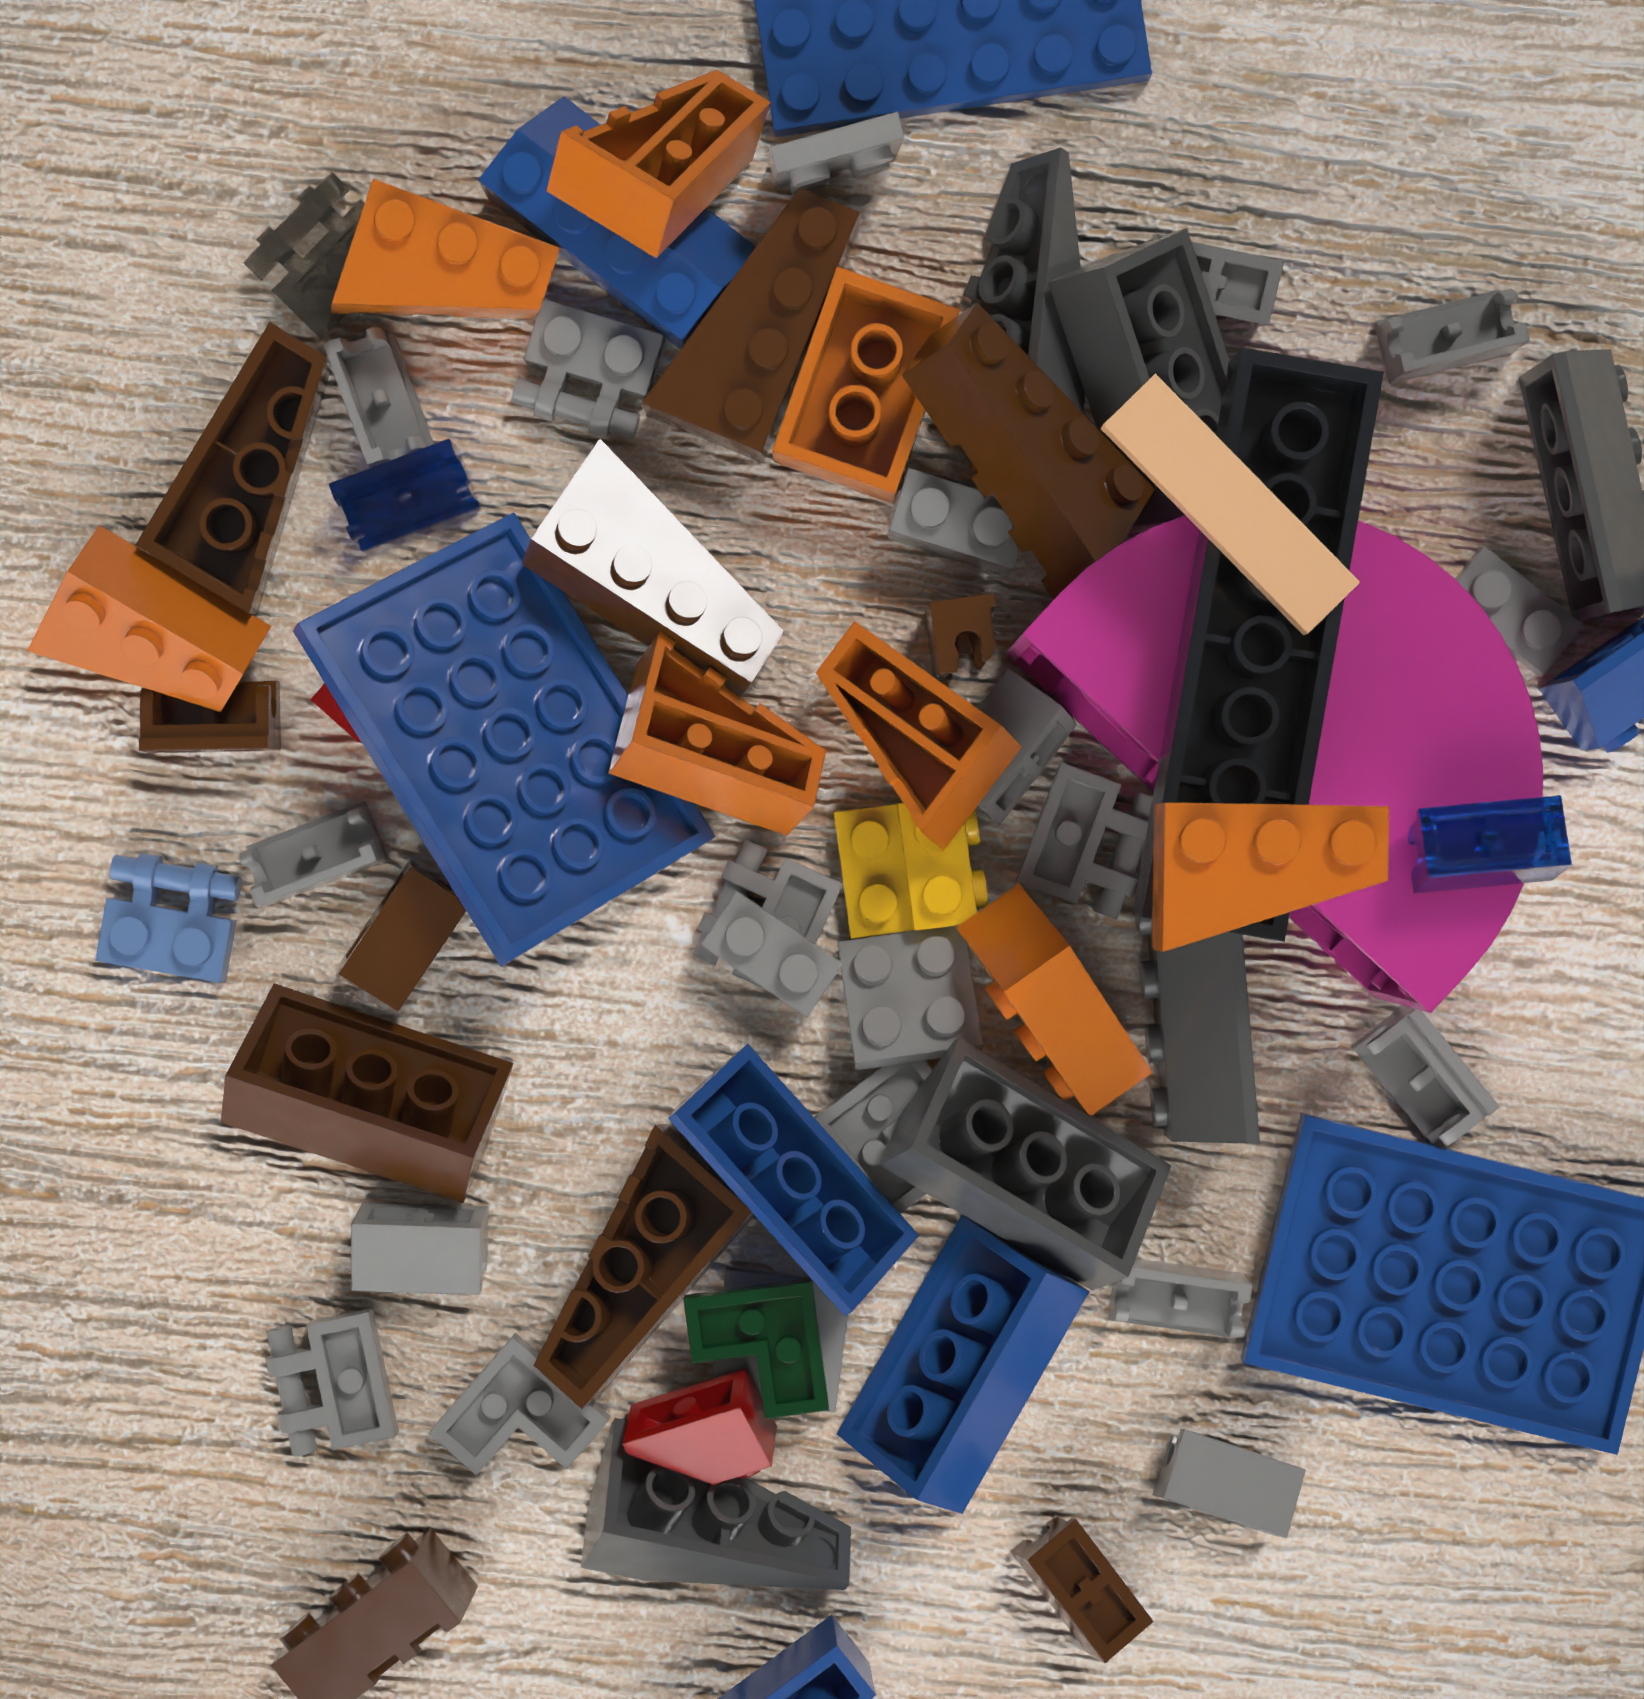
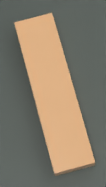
M1156 373L1101 427V430L1303 635L1308 634L1360 583Z

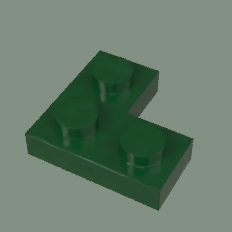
M811 1278L687 1294L684 1296L683 1302L692 1363L756 1355L765 1419L829 1411L827 1383L813 1281Z

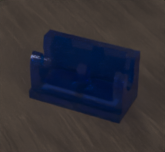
M450 438L329 483L335 502L339 507H342L349 525L346 526V530L352 541L360 546L362 552L481 508L460 449Z
M1561 795L1419 808L1416 811L1417 819L1408 831V844H1416L1417 866H1414L1411 873L1414 894L1553 881L1572 865Z

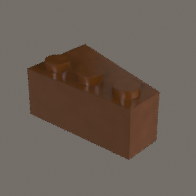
M429 1528L416 1540L409 1533L404 1534L378 1557L384 1566L366 1580H364L360 1573L353 1575L328 1598L334 1605L317 1620L310 1613L305 1614L279 1637L284 1647L271 1666L297 1699H357L376 1685L379 1681L378 1677L399 1660L405 1664L421 1651L419 1644L440 1627L447 1633L461 1623L478 1585L432 1528Z

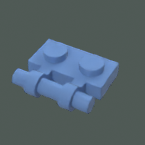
M140 853L138 858L114 855L110 865V879L133 883L132 901L106 898L95 961L217 983L226 982L237 920L213 916L212 914L215 898L230 901L238 900L241 892L242 878L240 876L219 873L217 866L197 863L194 868L163 863L161 856ZM159 888L189 893L188 911L156 906Z

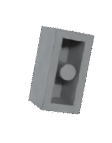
M908 468L889 528V540L1007 577L1014 567L1019 548L1008 533L1014 527V524L993 494L984 498L980 490Z

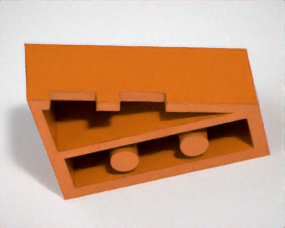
M714 70L656 93L654 103L634 112H630L624 106L609 112L607 122L583 131L576 125L561 131L546 191L657 258L753 160L771 102L719 70Z
M372 179L332 301L330 314H351L352 312L387 313L399 316L422 314L453 315V317L534 319L541 308L560 248L382 181Z
M99 525L66 572L27 651L221 712L269 632L271 625L247 613Z
M855 621L815 672L856 735L863 741L879 765L878 768L887 782L894 788L910 812L911 818L921 833L944 851L1022 746L998 722Z
M659 631L636 664L608 773L787 836L815 805L826 750L761 703L756 708L723 685L726 680L725 677L711 667L706 672L675 651L673 647L676 642Z
M1225 803L1154 804L1152 949L1165 952L1388 881L1389 806Z
M1019 883L956 927L993 980L991 984L984 988L1006 1020L1017 1015L1023 1023L1013 1030L1035 1062L1046 1056L1051 1063L1042 1073L1060 1099L1066 1102L1074 1096L1091 1117L1153 1073L1070 945Z

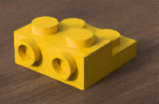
M904 803L834 812L851 939L960 925L976 914L977 909L988 905L984 870L971 871L968 846L980 844L976 809L944 851L921 833Z

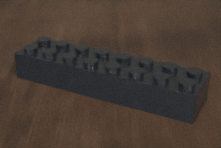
M1241 347L1228 363L1216 436L1350 570L1384 372ZM1199 530L1133 909L1134 916L1152 919L1154 804L1309 805L1344 605L1343 599L1308 634L1303 635L1201 530ZM1290 912L1228 932L1285 942Z

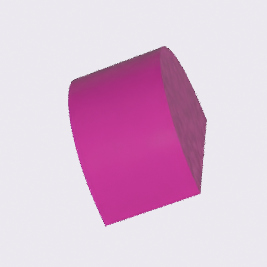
M1186 515L1140 533L1116 546L1087 567L1049 604L1005 653L1015 665L1054 701L1063 706L1071 717L1153 793L1200 530ZM1358 520L1349 571L1360 583L1344 599L1309 805L1389 806L1388 881L1291 911L1289 919L1374 998L1432 1013L1492 945L1510 916L1527 879L1537 845L1543 807V763L1540 735L1532 701L1519 667L1502 635L1482 607L1454 577L1428 556L1396 536Z

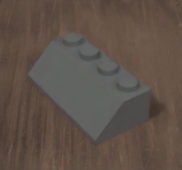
M1187 228L1090 262L1048 282L1097 429L1155 489L1132 527L1168 522L1185 516V514L1101 430V427L1156 373L1216 435L1228 363L1230 362Z
M1611 349L1564 351L1552 354L1521 375L1519 382L1571 615L1578 621L1584 622L1643 609L1644 490H1642L1637 465L1642 460V448L1637 431L1633 427L1628 428L1623 403L1628 398V384L1624 370L1620 365H1614Z
M1135 916L1138 936L1148 935L1150 960L1140 961V984L1143 999H1153L1155 1024L1145 1025L1147 1059L1149 1063L1158 1062L1160 1088L1150 1089V1106L1154 1127L1163 1126L1164 1135L1172 1142L1259 1143L1243 935L1225 932L1160 952L1152 949V919Z
M961 1038L953 1041L903 1110L879 1164L896 1176L1091 1291L1129 1277L1171 1169L1170 1164Z

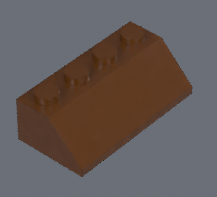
M274 983L225 1075L221 1123L464 1203L483 1159L514 1063Z

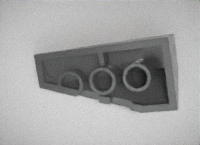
M1060 147L1011 163L986 232V237L992 243L981 276H970L964 296L972 300L969 308L978 303L1074 405L1084 413L1085 391L1048 282L1081 267L1069 152Z
M614 1418L610 1426L587 1509L581 1568L642 1581L845 1590L849 1586L851 1526L787 1491L775 1494L747 1478H733L712 1485L627 1454L622 1445L627 1420Z

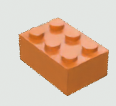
M837 266L772 449L774 462L894 504L926 410L902 374L928 337L959 315L960 309Z

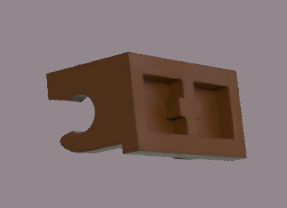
M995 593L929 602L925 611V621L933 677L938 681L952 680V673H957L959 653L968 655L972 650V646L974 648L973 661L977 669H982L986 661L991 658L995 647L991 613L996 607ZM955 642L958 644V651L955 647Z
M238 682L221 712L141 688L139 751L150 753L281 751L280 682Z
M409 859L340 961L338 974L394 1010L399 1011L466 912L452 887Z
M1059 1517L1053 1518L1046 1523L1048 1532L1034 1542L1023 1540L1010 1552L1085 1651L1103 1663H1107L1154 1621L1077 1519L1072 1517L1069 1521H1066Z

